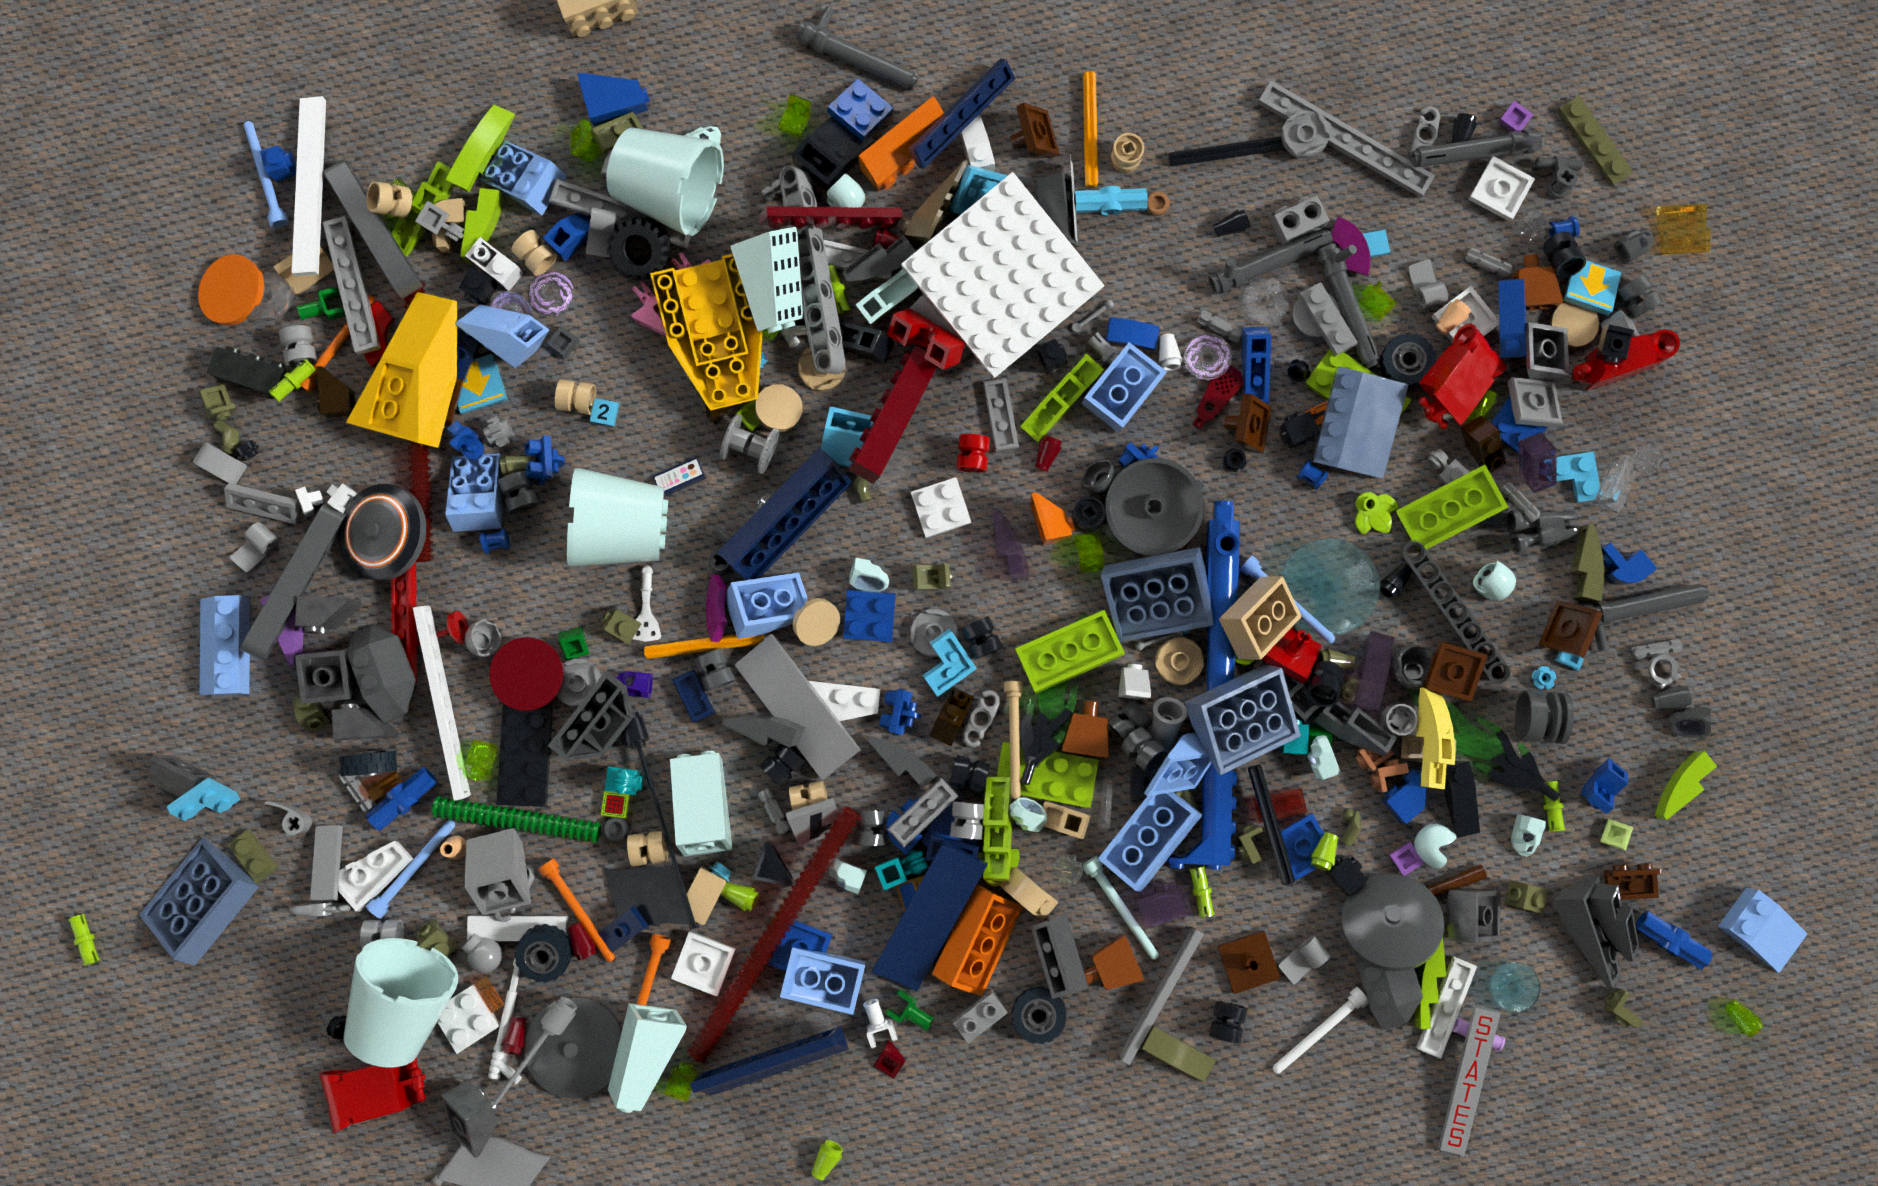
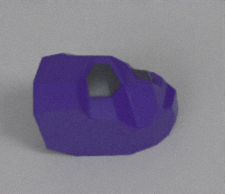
M624 671L616 677L626 685L628 696L651 698L653 674Z

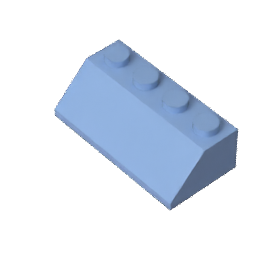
M230 595L200 599V696L249 694L250 654L240 650L245 637L250 631L249 597Z
M1174 792L1147 796L1098 859L1135 891L1142 892L1201 818L1202 814Z

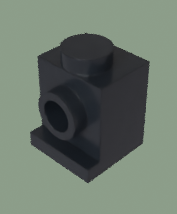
M1610 324L1605 327L1601 333L1596 359H1601L1603 363L1608 365H1618L1627 359L1631 336L1634 330ZM1613 343L1620 344L1619 349L1615 348Z
M1052 339L1037 347L1036 353L1046 374L1068 364L1065 348L1056 339Z

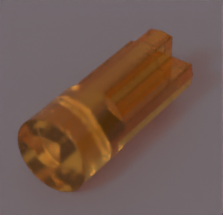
M394 771L366 788V791L371 799L375 801L404 781L399 773Z
M487 976L474 983L491 1013L504 1006Z

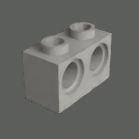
M1317 195L1313 198H1309V196L1303 197L1291 208L1284 206L1276 210L1270 222L1283 246L1325 228L1330 220ZM1309 210L1313 212L1315 218H1308L1304 211ZM1283 221H1290L1293 224V228L1285 227Z
M991 989L953 1019V1024L969 1044L1008 1013L1007 1008Z

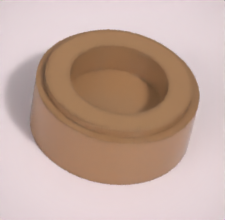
M1160 191L1152 192L1148 196V213L1153 216L1164 215L1170 205L1168 196Z

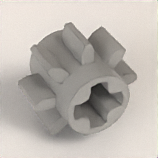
M498 416L486 420L488 425L483 428L488 442L491 445L496 443L499 447L509 444L508 438L514 434L508 420H501Z

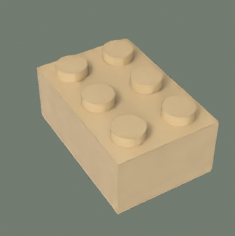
M557 0L563 18L573 37L587 36L594 29H606L611 27L614 22L619 20L628 21L633 19L636 14H639L635 0Z
M1283 576L1260 577L1219 618V621L1238 659L1261 660L1302 616Z

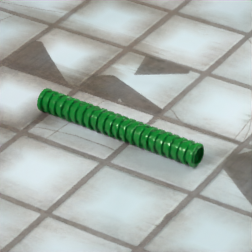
M437 796L432 805V815L434 818L439 816L441 819L448 817V820L455 818L458 822L461 820L464 823L470 821L471 824L478 822L479 825L485 823L486 826L493 825L495 828L499 826L502 829H506V827L508 829L516 828V831L523 829L526 833L529 831L532 834L538 832L539 835L546 833L547 836L554 834V837H559L560 835L563 839L569 837L570 840L576 838L577 841L584 839V842L591 840L594 844L599 840L601 824L597 821L594 824L591 820L587 822L584 819L578 821L577 818L570 820V817L563 819L560 815L557 817L554 814L547 816V813L540 815L539 812L533 814L532 811H527L526 813L523 809L517 811V808L512 810L509 807L502 809V806L495 808L492 804L489 806L486 803L480 805L479 802L472 804V801L465 803L464 800H459L458 802L457 800L454 801V799L450 800L449 797L442 799V796Z

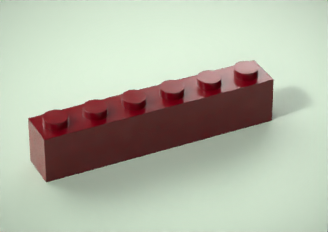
M915 346L911 352H905L900 361L903 367L900 371H895L890 380V383L893 384L891 389H886L880 399V402L883 403L881 408H876L869 421L873 422L870 429L866 427L859 438L862 441L860 448L855 447L849 457L852 463L848 470L872 484L879 479L938 367L924 358L926 351L918 346Z

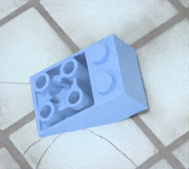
M504 141L480 180L529 210L543 215L550 204L549 199L556 179L565 181L567 175L550 160L508 141Z
M481 304L456 322V325L463 329L466 334L474 337L485 348L493 351L504 362L512 365L514 368L521 365L539 349L549 332L548 328L530 315Z
M500 453L483 454L477 460H471L465 456L452 457L446 517L453 532L502 528L503 503L502 492L498 484V480L501 479Z

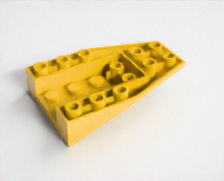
M733 254L722 256V260L676 271L674 268L650 273L668 345L710 411L757 400L763 330L757 331Z
M420 292L416 293L346 423L413 442L439 447L457 378V301Z

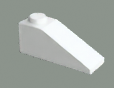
M979 114L960 133L963 148L969 165L994 171V157L981 115Z
M1128 664L1127 668H1121L1118 697L1136 700L1151 698L1148 670H1142V665Z

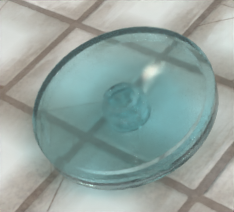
M1325 538L1305 544L1289 558L1282 571L1281 576H1283L1293 599L1334 636L1348 633L1361 626L1373 613L1379 599L1380 580L1373 561L1361 548L1345 540ZM1301 618L1296 622L1303 629L1317 634Z

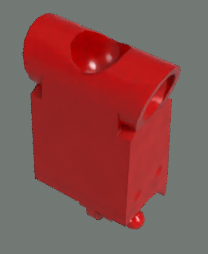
M1466 324L1457 331L1453 339V345L1448 346L1419 382L1421 387L1433 399L1432 403L1426 397L1419 399V404L1424 407L1425 417L1429 421L1438 423L1441 429H1445L1448 426V422L1443 419V414L1451 415L1461 426L1494 382L1493 378L1502 374L1507 368L1504 360L1496 351L1491 349L1485 337L1474 324Z
M1667 329L1632 337L1627 359L1618 365H1608L1603 363V360L1596 359L1597 347L1585 357V363L1574 367L1571 378L1574 381L1589 384V387L1586 388L1587 391L1634 376L1659 366L1675 355L1680 347V338L1675 332ZM1613 343V346L1619 349L1620 344Z
M417 1058L409 1064L400 1067L387 1068L369 1064L351 1070H328L319 1073L323 1093L329 1103L328 1115L333 1134L351 1124L401 1112L409 1106L424 1102L426 1099L423 1091L426 1076L422 1074L421 1068L417 1066Z

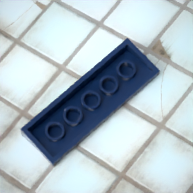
M819 447L717 553L745 580L761 578L853 482L839 465Z
M944 839L879 956L872 973L896 981L917 992L988 863Z
M838 1026L708 1070L698 1076L690 1085L693 1093L704 1091L714 1095L849 1050L842 1027Z

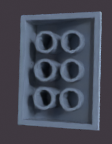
M1337 367L1312 462L1383 479L1409 384L1352 369Z
M1200 547L1105 565L1101 573V579L1119 642L1214 625L1206 570Z
M1260 666L1185 701L1191 725L1219 775L1227 773L1301 736L1283 670L1280 667Z
M202 837L139 916L173 960L196 965L259 886L245 870L206 838Z

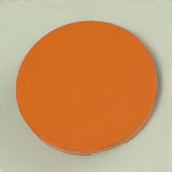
M231 254L219 258L206 270L199 285L198 299L202 312L210 320L225 326H233L247 320L246 317L253 311L256 305L259 306L264 293L263 274L253 261L242 255Z

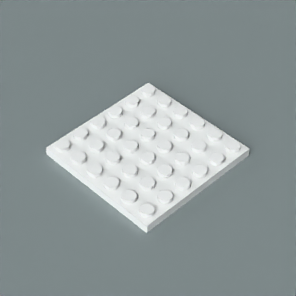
M1013 172L901 264V267L959 338L966 343L968 349L993 379L1104 287V284Z

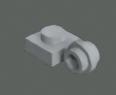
M429 201L426 202L415 222L436 235L439 234L442 227L447 229L444 234L455 241H458L459 238L462 239L464 235L462 234L464 229L452 221L450 225L445 223L450 214Z
M1440 449L1429 454L1427 461L1435 469L1440 467L1443 469L1437 477L1445 485L1469 473L1456 459L1448 465V456Z

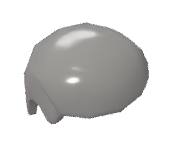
M482 619L469 626L465 632L464 642L472 654L479 657H490L498 651L501 645V634L496 624Z

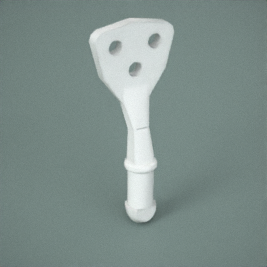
M646 565L641 570L642 588H640V591H642V610L636 619L641 623L638 629L641 634L639 636L635 634L633 637L634 640L644 642L661 638L659 624L651 613L650 608L653 570L650 566ZM645 622H648L647 627H644ZM652 631H655V636H651Z

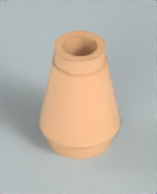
M1459 299L1450 302L1435 328L1446 336L1469 318L1468 314L1471 312V309Z
M451 836L441 845L440 852L451 860H459L466 855V841L460 836Z

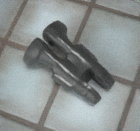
M1519 510L1509 511L1507 525L1509 533L1531 528L1537 530L1536 533L1511 535L1509 539L1513 552L1516 555H1522L1527 552L1528 546L1537 543L1540 547H1546L1580 536V528L1565 529L1564 522L1577 519L1576 512L1540 511V517L1534 522H1529Z

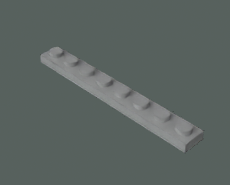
M1270 81L1258 101L1259 105L1285 120L1296 111L1304 109L1315 113L1318 112L1323 115L1329 125L1330 136L1328 145L1420 198L1423 197L1435 177L1434 174L1422 167L1414 166L1408 159L1273 81Z

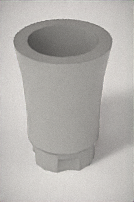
M1166 697L1157 700L1153 705V721L1150 734L1154 736L1153 741H1159L1166 749H1172L1177 740L1181 725L1187 717V709L1182 702Z

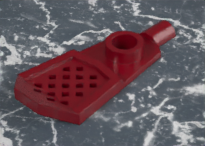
M1228 365V369L1223 371L1225 374L1212 377L1196 409L1198 416L1192 423L1196 428L1201 429L1206 420H1213L1244 384L1241 372L1233 366ZM1219 366L1216 369L1215 373H1217L1223 366ZM1211 403L1213 411H1207L1205 404Z

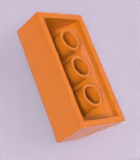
M934 96L859 155L861 172L878 192L883 188L885 190L889 189L895 184V179L899 175H906L914 168L913 164L916 162L908 148L944 114Z
M976 885L947 939L932 975L952 987L983 996L1023 906L991 890Z

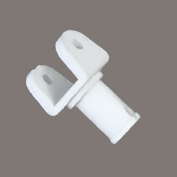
M878 999L866 1001L863 1006L870 1022L866 1027V1032L871 1048L876 1047L873 1033L885 1029L889 1030L892 1041L898 1040L891 1019L883 1017Z

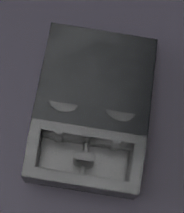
M831 116L809 134L791 154L793 164L807 171L812 180L828 191L844 174L850 171L859 160V155L875 142V139L869 135L864 141H861Z

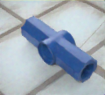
M422 767L406 782L395 786L386 794V798L366 814L370 824L378 831H381L399 815L407 813L411 810L409 807L417 805L418 799L438 784L436 777L426 767Z
M1644 911L1638 918L1636 929L1657 942V946L1660 948H1666V952L1676 957H1681L1701 970L1710 963L1713 952L1690 938V934L1683 929L1666 923L1649 911Z

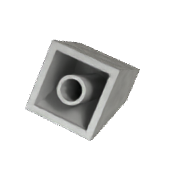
M514 828L466 840L465 889L482 915L531 904L523 842Z

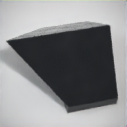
M771 840L764 843L753 880L791 886L796 882Z

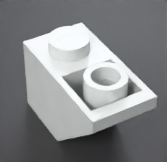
M481 237L465 255L508 291L511 290L523 275L522 270L515 263Z

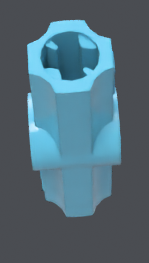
M1106 186L1100 190L1075 191L1076 213L1101 212L1102 215H1108V213L1118 215L1122 211L1147 210L1148 195L1146 188L1121 189L1118 186Z

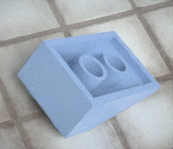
M1129 342L1084 397L1082 405L1120 433L1167 371Z
M798 572L732 582L727 589L725 601L737 639L762 635L793 624L795 613L799 608L801 609L805 606L804 603L808 601Z
M1187 733L1179 738L1177 744L1168 754L1144 792L1146 796L1196 788L1212 763L1196 733Z
M1745 888L1718 925V928L1777 973L1782 970L1807 935L1776 902L1760 890Z
M792 947L780 997L853 1015L864 973L865 961Z

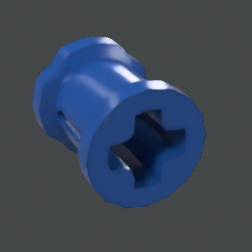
M1574 216L1568 217L1565 221L1557 223L1551 221L1548 223L1547 230L1550 237L1560 232H1570L1574 238L1580 234V226L1577 218Z
M1308 459L1296 477L1304 479L1313 485L1315 490H1318L1329 473L1326 471L1322 472L1312 465V461Z
M505 528L501 529L500 532L490 534L482 532L480 534L481 546L485 554L490 553L491 550L510 549L509 535Z

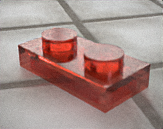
M1302 788L1270 795L1277 819L1307 812ZM1253 798L1258 823H1262L1263 820L1257 799Z

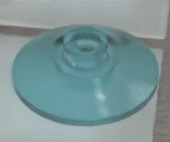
M1508 962L1498 967L1493 973L1490 980V992L1498 1006L1506 1011L1518 1013L1530 1009L1536 1003L1540 994V982L1536 973L1529 966L1519 962ZM1514 981L1516 988L1510 991L1508 985Z

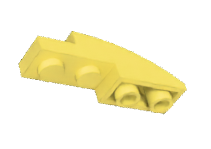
M1420 688L1416 737L1424 738L1421 787L1445 789L1446 765H1455V743L1452 722L1442 694L1426 688Z

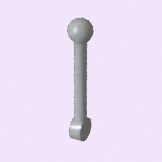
M1105 301L1104 306L1083 321L1074 323L1072 331L1078 333L1086 323L1106 309L1113 308V301Z
M1179 631L1145 642L1138 641L1135 643V648L1141 651L1146 646L1173 637H1183L1184 633Z

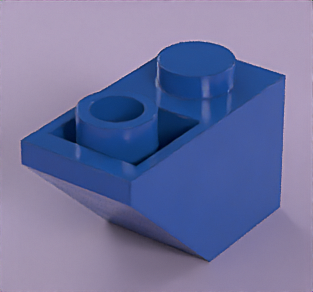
M580 213L570 215L559 220L543 239L562 259L567 261L588 240L590 219Z
M1410 770L1409 773L1403 776V783L1398 787L1393 785L1387 789V792H1384L1386 797L1381 801L1400 824H1407L1425 809L1426 787H1421L1422 770Z

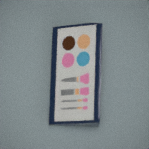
M697 457L653 476L656 486L664 487V497L707 479Z

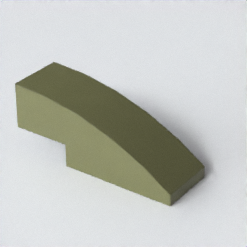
M1586 524L1581 526L1580 536L1578 537L1570 573L1579 575L1574 598L1590 603L1600 602L1602 599L1604 563L1595 526L1593 524Z
M1152 1025L1141 1044L1143 1050L1205 1082L1216 1062V1059L1155 1025Z

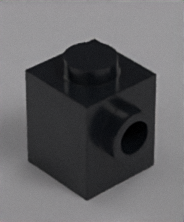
M470 267L459 289L465 293L463 296L465 299L474 304H477L479 301L487 306L498 284L491 277Z
M1310 411L1298 416V413H1294L1284 418L1285 422L1280 426L1281 431H1279L1282 442L1284 444L1288 443L1289 448L1315 438L1320 434Z
M1138 765L1137 768H1131V798H1147L1144 792L1156 775L1157 769L1152 773L1146 774Z
M1337 855L1335 865L1331 866L1330 871H1325L1342 892L1349 896L1368 880L1360 871L1363 868L1362 865L1353 856L1349 858L1348 856L1343 855L1340 857Z

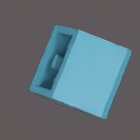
M830 407L821 449L839 466L849 468L852 463L849 460L851 453L855 447L860 448L862 441L859 440L861 434L866 427L870 429L873 423L869 421L871 415Z

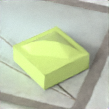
M1608 819L1600 842L1626 851L1633 827Z

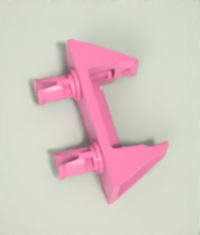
M682 252L678 254L683 265L674 257L671 259V263L677 270L693 267ZM708 259L702 264L709 263L710 260ZM644 280L640 281L644 293L635 285L632 291L635 292L644 306L631 316L636 323L666 336L656 296Z

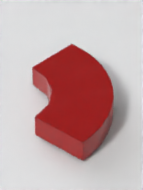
M378 300L371 306L381 349L364 354L367 362L373 368L377 366L388 346L387 332L389 326L395 320Z

